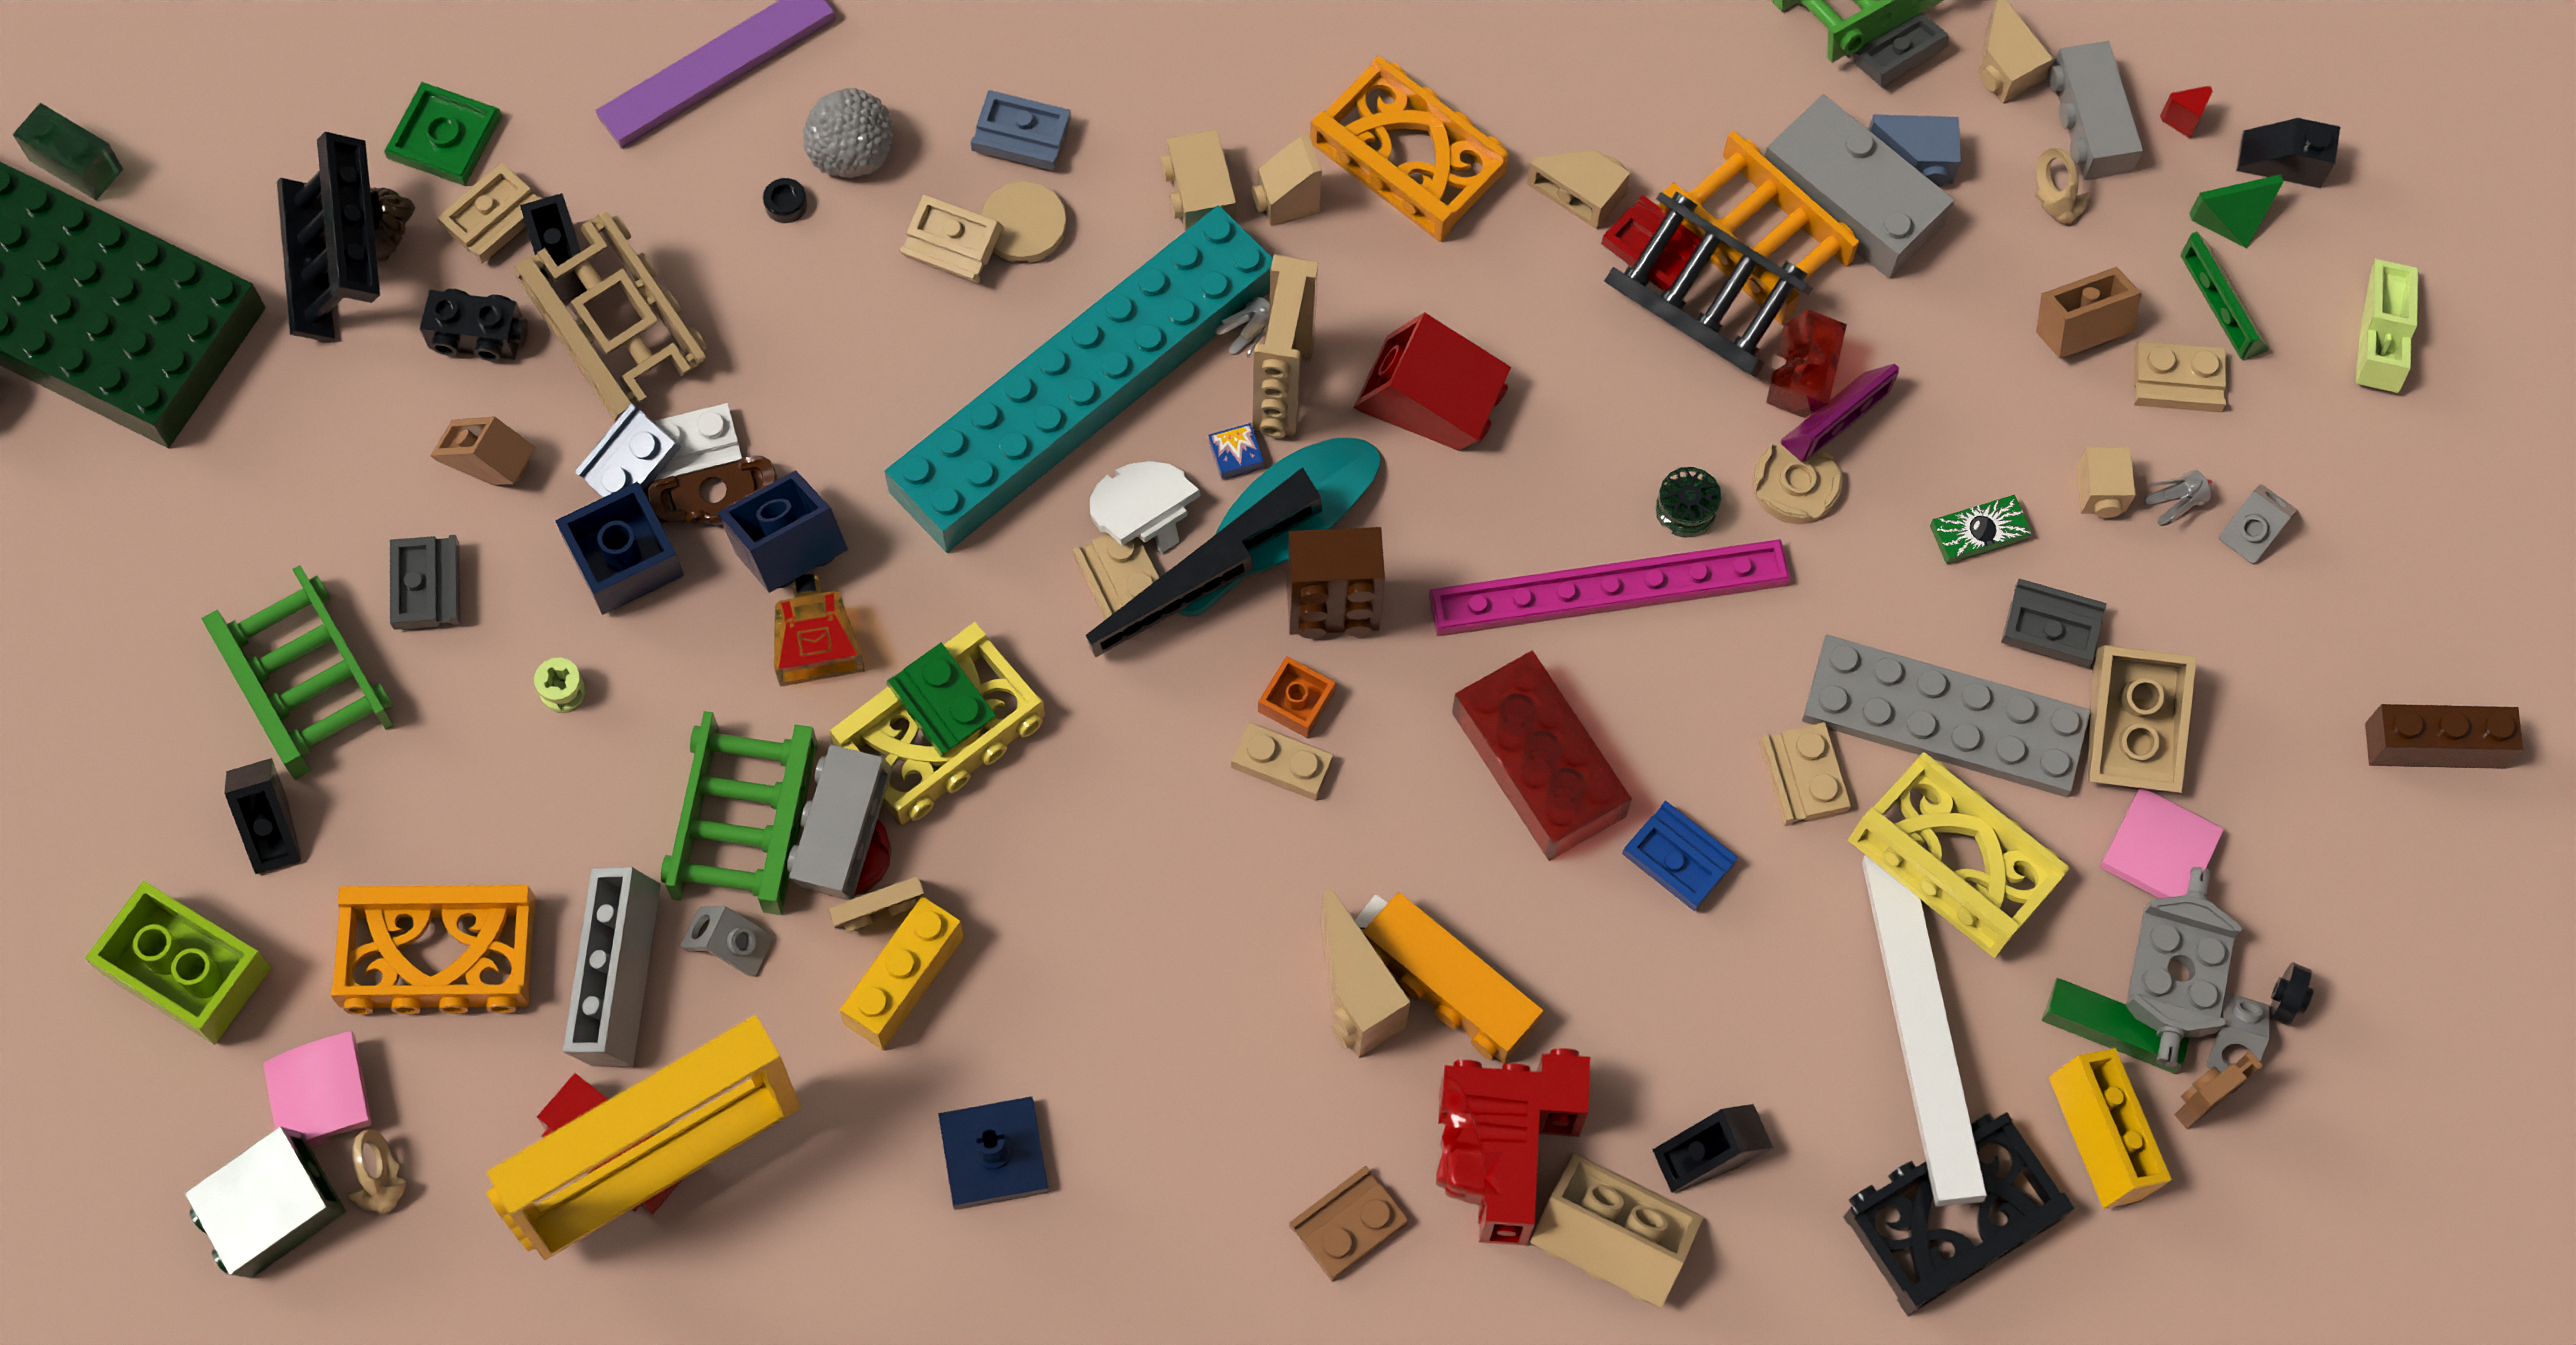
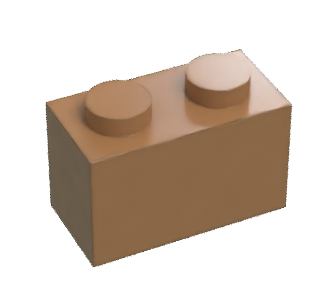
M2118 267L2041 294L2036 333L2059 359L2135 331L2141 292Z

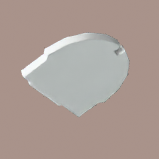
M1154 461L1125 465L1115 470L1116 477L1112 479L1109 475H1106L1096 485L1090 497V515L1100 532H1107L1121 546L1135 537H1139L1144 542L1155 537L1157 548L1161 553L1179 543L1176 523L1188 516L1187 510L1183 507L1201 496L1200 490L1186 479L1184 471L1171 464Z

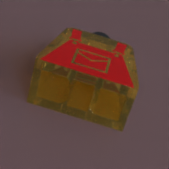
M806 574L796 578L792 583L794 598L781 600L775 604L774 669L780 687L865 672L861 650L840 593L836 591L821 593L819 577L816 575Z

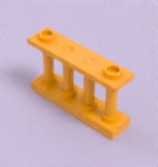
M1734 130L1727 137L1722 156L1727 161L1691 192L1684 191L1673 182L1662 192L1672 198L1677 191L1698 205L1694 211L1695 214L1738 241L1740 240L1734 236L1733 232L1769 200H1772L1789 216L1754 247H1748L1768 258L1799 229L1803 228L1820 243L1796 265V267L1808 274L1806 279L1833 255L1847 267L1852 263L1859 244V240L1855 237L1854 232L1849 226L1843 222H1837L1761 154L1760 149L1754 142L1749 139H1743ZM1740 172L1757 189L1722 220L1719 218L1715 219L1702 207V204ZM1662 203L1659 204V207L1665 212L1669 211L1670 208ZM1685 218L1681 223L1701 239L1706 231ZM1721 241L1709 260L1729 277L1743 254ZM1757 265L1742 290L1762 306L1779 280V277L1762 266ZM1795 287L1774 318L1781 325L1794 314L1800 296Z

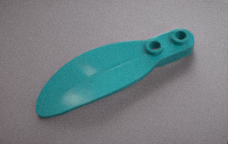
M1333 438L1297 450L1267 469L1234 502L1220 523L1216 534L1302 467L1321 496L1322 512L1249 552L1253 566L1252 571L1177 613L1187 617L1199 616L1238 585L1245 576L1264 572L1287 561L1289 531L1331 529L1349 512L1373 483L1380 467L1381 457L1378 450L1372 444L1362 439Z

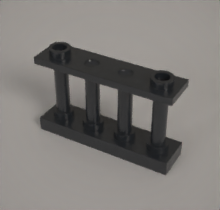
M325 131L317 139L319 171L308 183L280 178L277 181L290 335L332 342L335 339L332 309L343 298L373 303L380 296L366 141Z
M1677 191L1672 198L1660 192L1656 200L1670 208L1634 266L1632 268L1628 266L1624 273L1612 267L1604 282L1746 373L1756 377L1765 363L1755 357L1760 350L1756 346L1794 287L1806 295L1810 294L1813 288L1804 282L1808 274L1788 261H1785L1782 267L1776 265L1695 214L1694 211L1698 205ZM1685 218L1706 231L1669 291L1664 289L1659 296L1646 287L1650 281L1647 276ZM1722 241L1743 255L1706 313L1701 312L1697 319L1682 310L1686 305V302L1683 300ZM1760 265L1779 277V280L1742 337L1737 335L1732 342L1719 334L1723 327L1720 322L1756 266Z

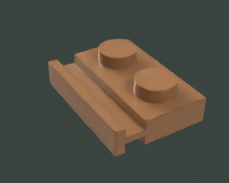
M2250 1050L2236 1064L2233 1063L2221 1073L2214 1066L2192 1084L2193 1086L2180 1096L2185 1101V1104L2174 1115L2188 1129L2224 1101L2231 1093L2236 1092L2263 1064Z
M1364 1166L1293 1219L1289 1227L1298 1235L1303 1242L1302 1244L1332 1282L1408 1225L1409 1220L1382 1185L1371 1175L1368 1167Z

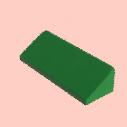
M2198 232L2191 233L2180 256L2240 359L2246 360L2266 352L2270 348L2209 243Z
M2058 977L2055 980L2041 1020L2110 1049L2116 1048L2120 1053L2176 1074L2183 1066L2189 1037L2183 1038L2180 1041L2177 1066L2167 1067L2165 1066L2166 1061L2160 1065L2156 1062V1058L2158 1057L2161 1037L2156 1035V1030L2135 1019L2126 1007V1004Z

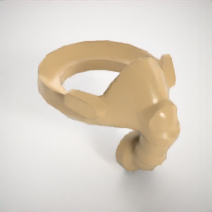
M2050 148L2042 152L2036 166V180L2039 190L2035 193V196L2042 202L2041 206L2043 209L2054 216L2056 221L2070 224L2087 207V201L2090 198L2089 192L2077 195L2079 185L2078 173L2069 153L2060 148ZM2055 158L2061 159L2068 170L2069 180L2063 191L2054 186L2050 176L2051 163Z
M375 1129L364 1130L357 1135L353 1146V1162L358 1179L363 1187L347 1193L349 1200L365 1211L371 1210L380 1214H386L395 1208L398 1200L404 1194L406 1180L398 1177L401 1167L400 1163L394 1162L390 1148L382 1134ZM365 1143L370 1145L376 1156L377 1172L374 1178L367 1173L364 1167L362 1149Z

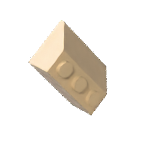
M1573 1153L1549 1199L1530 1243L1540 1247L1547 1255L1553 1258L1564 1259L1584 1269L1587 1274L1597 1280L1608 1281L1628 1291L1631 1296L1639 1301L1650 1302L1662 1308L1686 1259L1703 1217Z

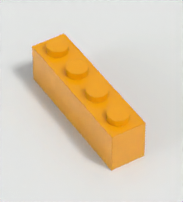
M1399 891L1362 931L1385 966L1400 978L1398 983L1402 989L1411 997L1417 1000L1423 997L1436 1008L1434 1010L1435 1015L1446 1026L1453 1030H1456L1457 1027L1462 1029L1472 1038L1470 1041L1472 1046L1485 1058L1492 1060L1495 1057L1505 1064L1539 1025L1544 1010Z

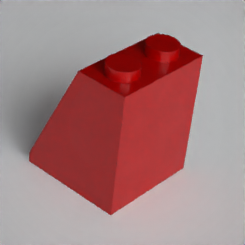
M1424 312L1387 335L1353 408L1459 451L1474 442H1481L1488 433L1491 426V420L1488 417L1493 407L1500 403L1507 392L1508 384L1505 383L1511 367Z

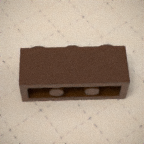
M2381 704L2365 723L2369 766L2505 769L2523 751L2518 707Z

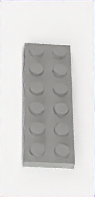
M1826 634L1802 722L1813 725L1825 722L1827 729L1917 755L1927 753L1938 761L2068 797L2072 790L2090 709Z

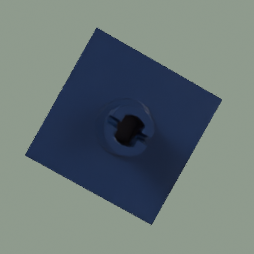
M1033 1096L938 1113L954 1210L1049 1193Z

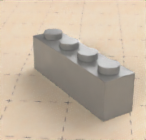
M633 867L591 869L563 1053L591 1066H634L661 884Z

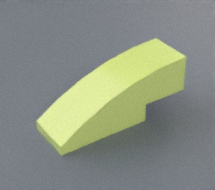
M2379 259L2374 260L2362 317L2357 356L2356 384L2396 393L2400 392L2411 369V338L2417 327L2418 268Z

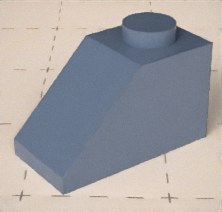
M1873 114L1868 128L1871 133L1937 186L1953 183L1961 163L1959 117Z

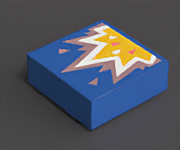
M1251 423L1208 435V441L1221 480L1264 468V460Z

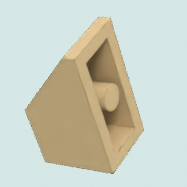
M1996 0L1987 25L1979 73L1984 86L1989 91L1995 92L2002 103H2005L2043 82L2053 58L2007 0Z
M1309 134L1299 136L1258 168V186L1252 187L1253 198L1258 212H1266L1270 226L1320 212L1322 170Z
M1586 150L1534 157L1530 162L1527 184L1597 230L1625 196L1631 172L1626 170L1624 165L1614 157H1606L1597 150Z

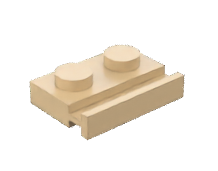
M501 162L437 216V219L444 230L467 251H471L478 261L483 264L526 227L520 205L542 198L540 196L537 197L528 185Z
M923 194L907 230L908 238L905 245L900 246L899 252L905 257L979 284L981 280L980 272L983 265L987 266L1003 225L991 218Z
M2138 341L2134 347V388H2136L2134 405L2222 412L2226 406V399H2224V389L2226 388L2225 348Z
M1107 533L1091 540V543L1081 548L1079 546L1073 548V556L1105 620L1159 579L1139 537H1135L1121 546Z
M1825 722L1782 731L1778 735L1761 736L1759 744L1784 826L1791 825L1792 822L1800 820L1805 822L1849 811L1851 804Z
M918 876L829 907L828 911L834 928L844 925L846 933L873 924L871 915L885 909L889 910L891 917L912 910L916 905L915 899L922 897L924 892Z

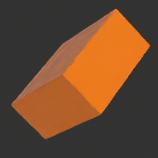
M1286 656L1259 699L1258 712L1308 738L1333 697L1336 682Z

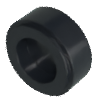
M776 179L765 188L763 193L765 211L776 222H794L800 219L807 210L808 202L805 189L794 179Z

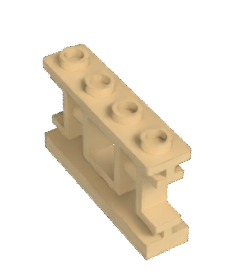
M605 209L598 213L597 217L588 220L581 226V231L591 246L559 266L555 264L544 248L533 257L529 256L516 264L513 274L613 420H616L631 403L638 405L646 399L647 396L636 382L637 378L668 358L680 376H683L705 361L706 356L703 351L707 349V346L698 331L693 326L687 329L678 316L682 310L672 293L668 289L662 292L652 278L657 274L650 260L642 252L637 255L627 240L631 238V234L624 222L617 215L611 218ZM600 232L606 237L636 282L633 283L623 268L603 281L599 277L589 260L604 252L607 248V244L599 234ZM542 268L553 283L572 271L577 274L587 289L586 292L570 301L569 307L578 319L574 320L540 271ZM619 285L642 320L608 341L585 305ZM651 305L685 353V357L682 356L674 342L653 355L640 337L641 333L654 326L658 321L650 309ZM593 342L604 357L625 345L638 365L623 374L619 379L628 391L626 395L591 344Z

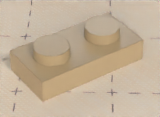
M1248 722L1231 761V768L1316 801L1333 762V754Z

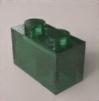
M42 103L37 105L12 134L30 162L95 201L99 199L123 171V167L109 143Z

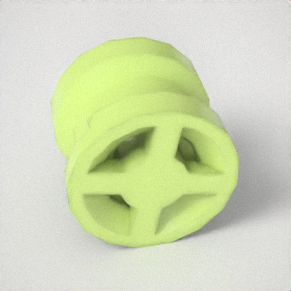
M562 657L551 658L544 661L537 668L534 675V685L543 704L548 709L564 713L576 709L582 703L586 695V686L574 663Z

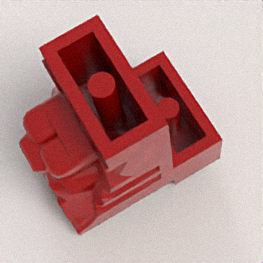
M1552 1049L1550 1054L1542 1053L1537 1072L1530 1071L1529 1066L1518 1063L1504 1064L1501 1066V1069L1482 1068V1063L1474 1060H1458L1453 1063V1066H1444L1439 1089L1438 1124H1445L1440 1143L1442 1156L1436 1173V1185L1444 1188L1445 1194L1450 1198L1479 1205L1477 1223H1480V1243L1527 1246L1535 1225L1539 1134L1580 1136L1589 1110L1591 1057L1579 1056V1052L1574 1049Z

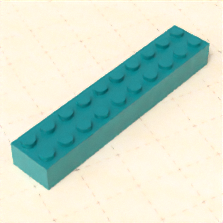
M1219 205L1216 206L884 470L889 493L934 541L948 553L1218 335L1215 333V329L1223 324L1222 320L1245 309L1246 303L1252 301L1255 297L1263 298L1270 293V270L1273 258Z

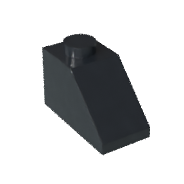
M2294 118L2244 130L2241 136L2236 171L2263 177L2281 174L2283 181L2321 189L2336 162L2341 126Z
M266 759L226 771L224 794L254 873L259 874L301 861L287 796L273 759Z
M1754 1104L1722 1108L1652 1150L1671 1193H1675L1734 1170L1772 1149L1773 1145Z

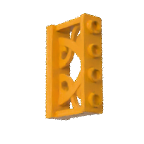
M1377 56L1372 61V64L1325 112L1321 111L1311 121L1310 139L1314 147L1440 243L1451 232L1452 226L1507 171L1509 154L1498 139L1484 135L1473 126L1466 115L1459 111H1452L1440 102L1439 97L1434 91L1428 87H1420L1407 76L1406 72L1394 62L1389 63L1381 56ZM1376 89L1382 90L1395 100L1392 104H1386L1379 96L1377 100V110L1379 113L1372 114L1366 105V96ZM1357 107L1362 118L1342 126L1340 122ZM1419 129L1428 131L1434 147L1435 166L1427 162L1412 161L1396 167L1389 161L1391 140L1386 130ZM1374 133L1382 144L1381 149L1377 151L1366 144L1368 142L1375 143V137L1372 135ZM1463 154H1467L1482 166L1480 173L1472 177L1456 176L1450 173V168L1455 171H1466L1471 168V164H1466L1460 160ZM1412 173H1423L1421 177L1423 183L1419 184L1409 176ZM1426 175L1432 176L1433 180H1431ZM1447 184L1463 189L1449 205L1442 202Z
M529 885L339 886L337 904L340 908L331 998L340 1008H344V1012L355 1015L371 1014L373 1008H391V1011L399 1014H417L421 1008H439L444 1013L462 1014L468 1011V1007H487L488 1011L494 1013H512L516 1010V1007L529 1006L530 997L529 981L533 920L536 917L537 899ZM507 917H516L514 949L506 944L497 942ZM367 918L374 942L355 949L357 919ZM399 918L413 919L414 925L410 931L397 937H391L390 933L403 932L401 928L397 927ZM431 918H442L449 934L456 941L469 946V948L451 965L430 977L413 966L401 954L398 948L407 946L419 939L428 928ZM462 918H476L474 926L468 929L479 933L477 937L465 934L459 930L458 925ZM490 951L505 956L511 963V974L500 985H486L481 980L482 974L485 971L494 970L499 974L496 964L489 958H485ZM380 952L384 958L374 960L367 967L365 973L368 975L374 971L381 972L383 976L381 982L375 986H361L357 984L354 979V969L357 964L366 956ZM399 976L409 985H397ZM464 978H466L467 983L469 984V985H456V984H458L459 982H461Z

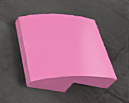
M2139 788L2128 807L2120 827L2112 838L2099 867L2159 899L2184 896L2188 892L2191 868L2202 867L2203 873L2224 829L2147 789Z
M352 1031L302 1045L263 1062L275 1130L281 1126L302 1132L309 1146L313 1147L329 1143V1136L372 1125L356 1037Z

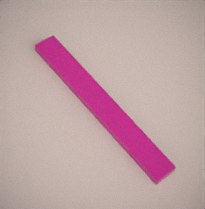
M1781 539L1430 589L1429 599L1436 636H1444L1783 587L1789 585L1790 576Z

